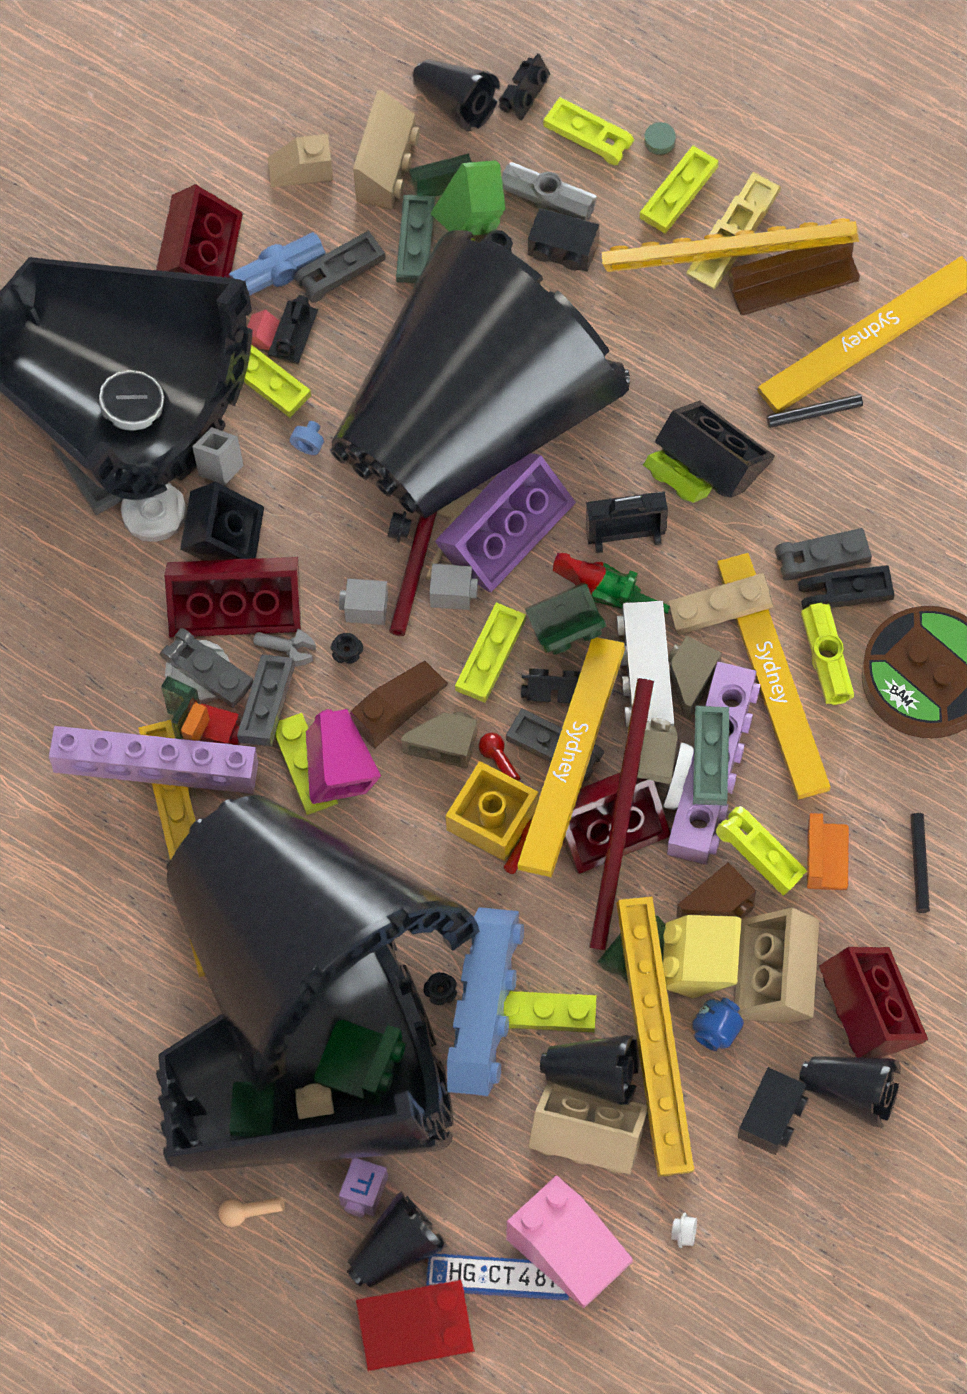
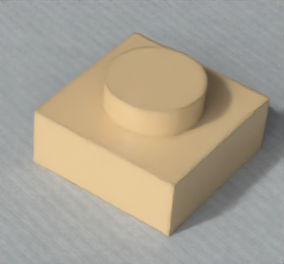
M310 1084L304 1088L295 1089L299 1119L334 1113L331 1089L320 1084Z

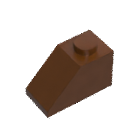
M727 862L677 904L676 916L678 918L686 915L732 916L743 919L755 907L753 903L756 890Z

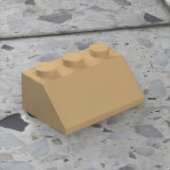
M381 90L376 92L353 167L356 202L393 209L395 199H400L402 196L404 180L401 179L403 173L410 170L412 162L410 149L412 145L417 146L420 128L416 127L415 114Z
M787 908L741 920L735 1003L740 1008L738 1013L743 1020L791 1023L813 1018L819 919L795 908Z
M548 1081L535 1111L528 1148L537 1150L539 1153L547 1156L557 1155L565 1157L577 1164H592L603 1167L612 1173L631 1174L648 1115L647 1105L633 1101L629 1105H619Z

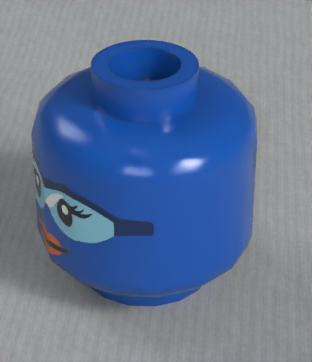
M724 997L721 1001L716 999L707 1000L692 1022V1028L695 1031L694 1038L701 1045L712 1051H717L718 1048H729L744 1024L742 1017L738 1013L740 1010L739 1006Z

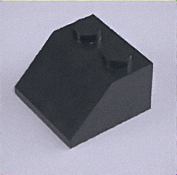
M216 481L191 490L180 550L202 561L256 558L264 506Z

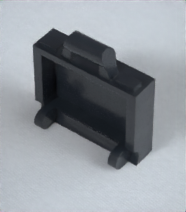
M665 491L586 502V535L588 545L595 544L596 553H603L602 543L648 536H653L654 545H661V535L666 534L665 531H667L668 507Z

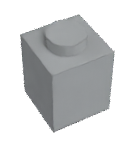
M211 427L193 446L198 474L206 479L226 485L244 466L238 436Z
M432 564L429 592L430 607L470 610L471 598L477 599L478 579L472 578V566Z
M347 579L346 590H340L339 610H344L346 622L385 625L388 603L387 581Z

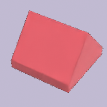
M266 309L252 314L247 327L253 329L251 345L269 351L280 321Z

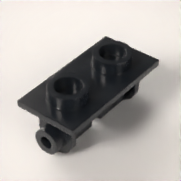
M539 53L536 54L534 59L527 58V60L521 62L519 69L512 78L513 83L518 85L509 84L499 98V109L506 113L513 110L519 121L523 120L528 110L532 107L534 100L550 76V72Z
M298 295L296 299L288 300L270 347L269 356L299 364L318 313V309L310 307L309 299L306 296Z
M529 668V675H522L521 677L528 678V685H521V698H527V702H551V690H558L557 702L571 703L581 671L562 670V677L549 676V669Z

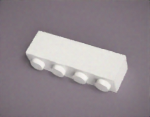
M663 601L623 603V615L617 616L618 636L624 635L625 651L620 665L627 666L628 676H622L623 696L630 697V707H625L626 727H629L637 678L654 681L647 721H651L652 718H660L669 721L671 726H674Z

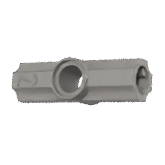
M513 162L507 164L503 171V190L535 202L538 209L556 210L585 221L590 219L597 202L596 195L563 183L559 175L553 172L538 173ZM548 190H549V191H553V193L547 194V193H544V191H548Z

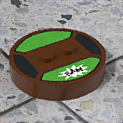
M938 606L912 607L887 618L872 634L864 654L862 686L871 708L889 726L910 736L930 739L948 737L967 729V617L965 615Z

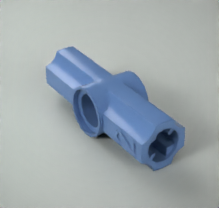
M312 232L283 247L280 244L267 247L260 253L257 260L229 273L230 278L245 281L250 296L272 284L276 287H281L290 283L299 269L324 256L326 252L317 234Z

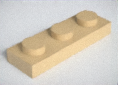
M764 573L669 601L678 635L774 607Z

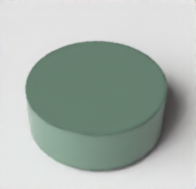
M663 122L650 125L645 131V146L653 154L664 155L673 150L676 143L675 130L672 126Z

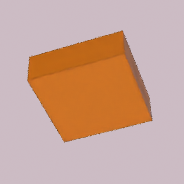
M198 703L193 704L181 728L184 740L200 741L210 720L206 706Z

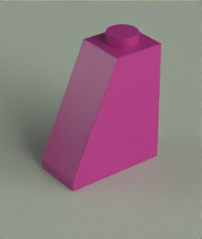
M327 709L318 713L314 718L315 721L306 731L309 793L312 804L367 794L381 777V774L348 710L333 711Z

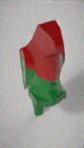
M557 553L552 571L571 581L576 586L585 582L594 602L623 609V603L658 601L640 593L641 589L636 585L637 572L630 570L628 574H624L600 561L594 563L571 558V555L567 553ZM663 603L664 613L668 614L670 606Z

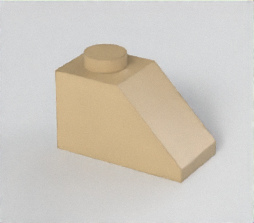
M328 134L296 137L269 156L268 164L271 187L332 181L333 174Z

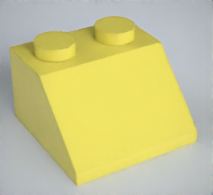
M686 915L666 922L663 935L664 952L662 962L666 989L690 998H696L736 985L741 918L732 916Z

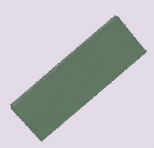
M403 195L396 282L416 283L431 255L434 217L430 213L435 206V196Z
M695 706L693 804L727 806L729 707Z

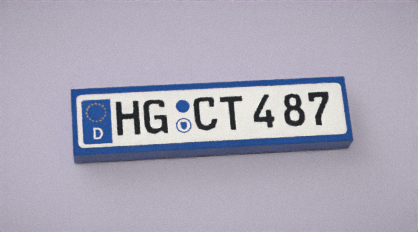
M437 1253L428 1257L426 1286L462 1279L465 1294L569 1300V1295L530 1260Z

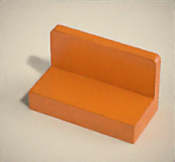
M810 813L807 832V889L847 890L849 826L846 824H824L823 813Z

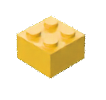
M479 761L445 816L446 830L491 855L506 861L521 837L524 827L535 813L539 801V792Z

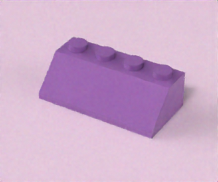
M530 453L501 471L435 542L453 565L472 566V578L478 579V585L487 592H492L576 502L543 457Z

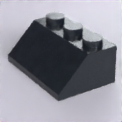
M701 401L672 410L655 440V443L663 448L662 451L665 455L681 461L688 466L687 469L692 475L704 478L713 485V489L718 494L729 498L744 493L775 458L774 454Z

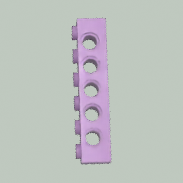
M717 661L706 706L728 707L723 702L729 699L736 700L739 703L736 707H729V731L731 735L729 736L728 793L732 794L737 774L731 773L734 762H741L745 744L739 743L742 732H749L753 714L747 712L750 702L756 704L761 684L755 683V670ZM693 752L670 834L667 855L707 865L709 854L716 855L720 838L715 832L717 824L726 819L729 805L693 804ZM700 819L705 821L707 826L698 829L693 827L691 822Z
M54 726L49 753L54 773L251 794L254 793L258 768L256 747Z

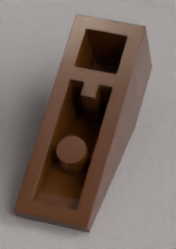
M423 661L372 691L350 711L351 718L360 735L372 747L376 748L444 689L448 682L426 661Z

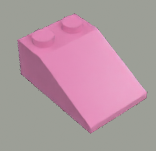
M557 1175L507 1220L506 1240L583 1309L633 1262V1258L585 1200Z

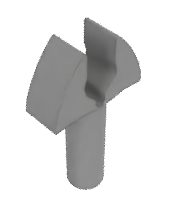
M297 629L296 637L289 640L259 632L253 638L254 645L285 652L288 657L294 658L295 667L313 662L312 655L299 653L296 650L301 647L316 650V644L313 639L300 629Z

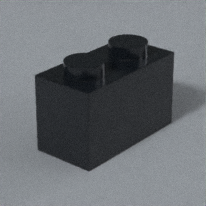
M539 208L527 239L528 255L541 262L550 261L561 264L570 270L588 272L599 243L600 224Z
M768 1067L739 1127L738 1138L774 1155L777 1154L780 1146L787 1148L795 1128L790 1127V1124L795 1115L802 1116L809 1100L808 1097L804 1096L807 1084Z

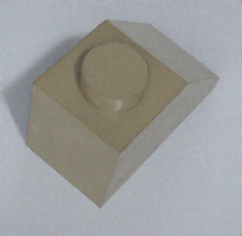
M687 635L681 645H674L669 654L668 662L671 663L670 677L682 713L685 718L690 720L695 712V706L699 705L713 680L717 661L721 662L722 652Z
M444 712L403 734L401 740L402 751L404 754L467 769L478 733L477 720L462 712H455L453 714Z
M652 718L651 721H647L637 778L671 784L677 733L675 726H671L669 721L660 718Z

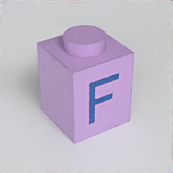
M358 1158L352 1159L339 1194L340 1204L345 1207L344 1210L358 1217H364L365 1214L375 1215L388 1179L387 1168Z

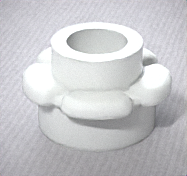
M683 1213L681 1219H674L672 1240H678L679 1248H682L683 1245H694L697 1218L687 1217V1213Z

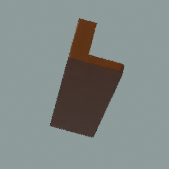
M854 243L791 250L730 268L728 285L740 315H747L858 282L860 274L852 258Z

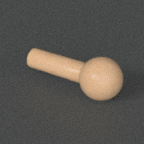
M282 1197L245 1204L237 1199H228L220 1205L218 1216L225 1226L237 1227L247 1217L284 1211L285 1204Z

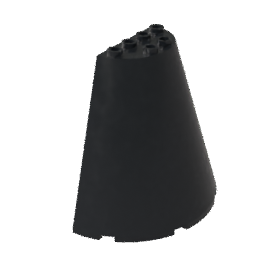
M463 230L449 231L437 242L331 442L332 448L330 449L331 454L339 462L351 464L354 471L364 480L368 478L371 480L376 479V486L383 494L388 497L391 495L395 496L409 513L417 512L425 519L621 398L629 391L627 381L619 365L614 362L611 364L605 358V355L610 351L606 344L558 290L555 293L552 291L548 292L540 284L543 280L542 275L507 249L487 238H484L480 243L471 240L473 238L472 232Z
M29 257L0 290V395L104 491L128 500H142L159 495L168 490L166 484L174 478L182 481L197 467L193 446L211 427L223 431L226 424L221 419L228 404L235 406L248 368L253 329L246 327V316H249L252 312L246 283L235 278ZM128 370L143 372L153 377L161 386L164 395L162 414L159 418L157 417L156 420L152 421L150 426L144 429L126 430L116 427L112 421L102 415L99 406L100 390L107 378L118 372Z
M261 795L246 796L234 801L227 799L205 819L201 818L195 821L189 829V834L182 841L166 866L168 870L167 886L252 1087L257 1093H260L286 1074L288 1047L283 1041L286 1033L290 1036L297 1030L311 1009L308 1002L329 988L360 960L391 943L407 930L412 935L431 933L437 930L442 935L444 943L452 951L480 932L476 920L462 905L277 802Z
M393 940L391 943L360 960L329 988L308 1002L311 1009L297 1030L290 1036L286 1033L283 1041L288 1047L286 1074L260 1093H257L252 1087L222 1014L159 1053V1070H156V1077L162 1095L158 1096V1101L164 1114V1120L161 1121V1129L166 1138L163 1154L167 1164L170 1167L176 1166L183 1172L433 1152L447 1148L451 1144L453 1135L450 1131L446 1133L445 1129L454 1126L450 1092H447L445 1070L442 1062L438 1061L433 1054L432 1047L437 1045L410 972L406 964L399 965L396 959L395 951H397L395 941ZM339 1020H345L384 1034L387 1025L401 1029L403 1042L406 1043L405 1051L401 1061L394 1064L391 1072L393 1074L391 1086L387 1094H382L378 1106L331 1089L334 1113L299 1119L295 1089L304 1088L310 1084H317L314 1079L315 1072L335 1024Z

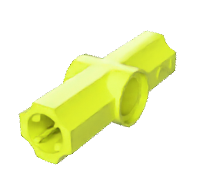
M817 603L810 605L801 611V616L812 652V665L817 670L825 703L832 704L833 706L843 704L854 698V691L843 655V643L838 637L829 604ZM828 650L833 652L835 656L827 658L822 656L820 652Z

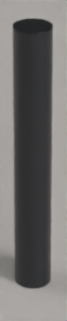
M856 394L766 416L769 428L862 407L863 399L861 394Z
M913 813L910 816L916 912L927 913L930 911L924 814Z

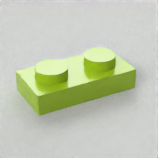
M662 450L649 454L643 464L644 467L651 471V475L656 480L670 485L676 490V494L685 501L694 503L704 499L713 488L702 478L692 475L687 467L677 459H672L665 455Z

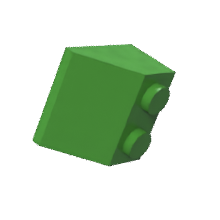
M496 160L462 163L430 214L448 231H469L474 236L488 234L496 230L500 224L499 218L506 209L500 164Z

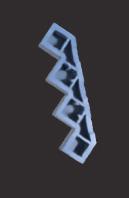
M479 907L474 915V919L478 924L480 932L472 937L470 954H465L462 970V1001L457 1000L453 1028L455 1029L454 1047H449L447 1058V1092L489 1096L494 1084H498L501 1077V1063L496 1062V1048L501 1038L506 1037L508 1034L509 1017L504 1016V1001L509 991H514L516 986L517 973L516 970H511V957L517 945H522L524 925L519 924V911Z

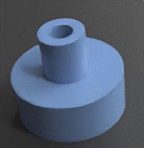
M309 421L307 427H295L289 439L290 443L301 452L317 455L324 443L323 437L318 433L321 426L314 421Z

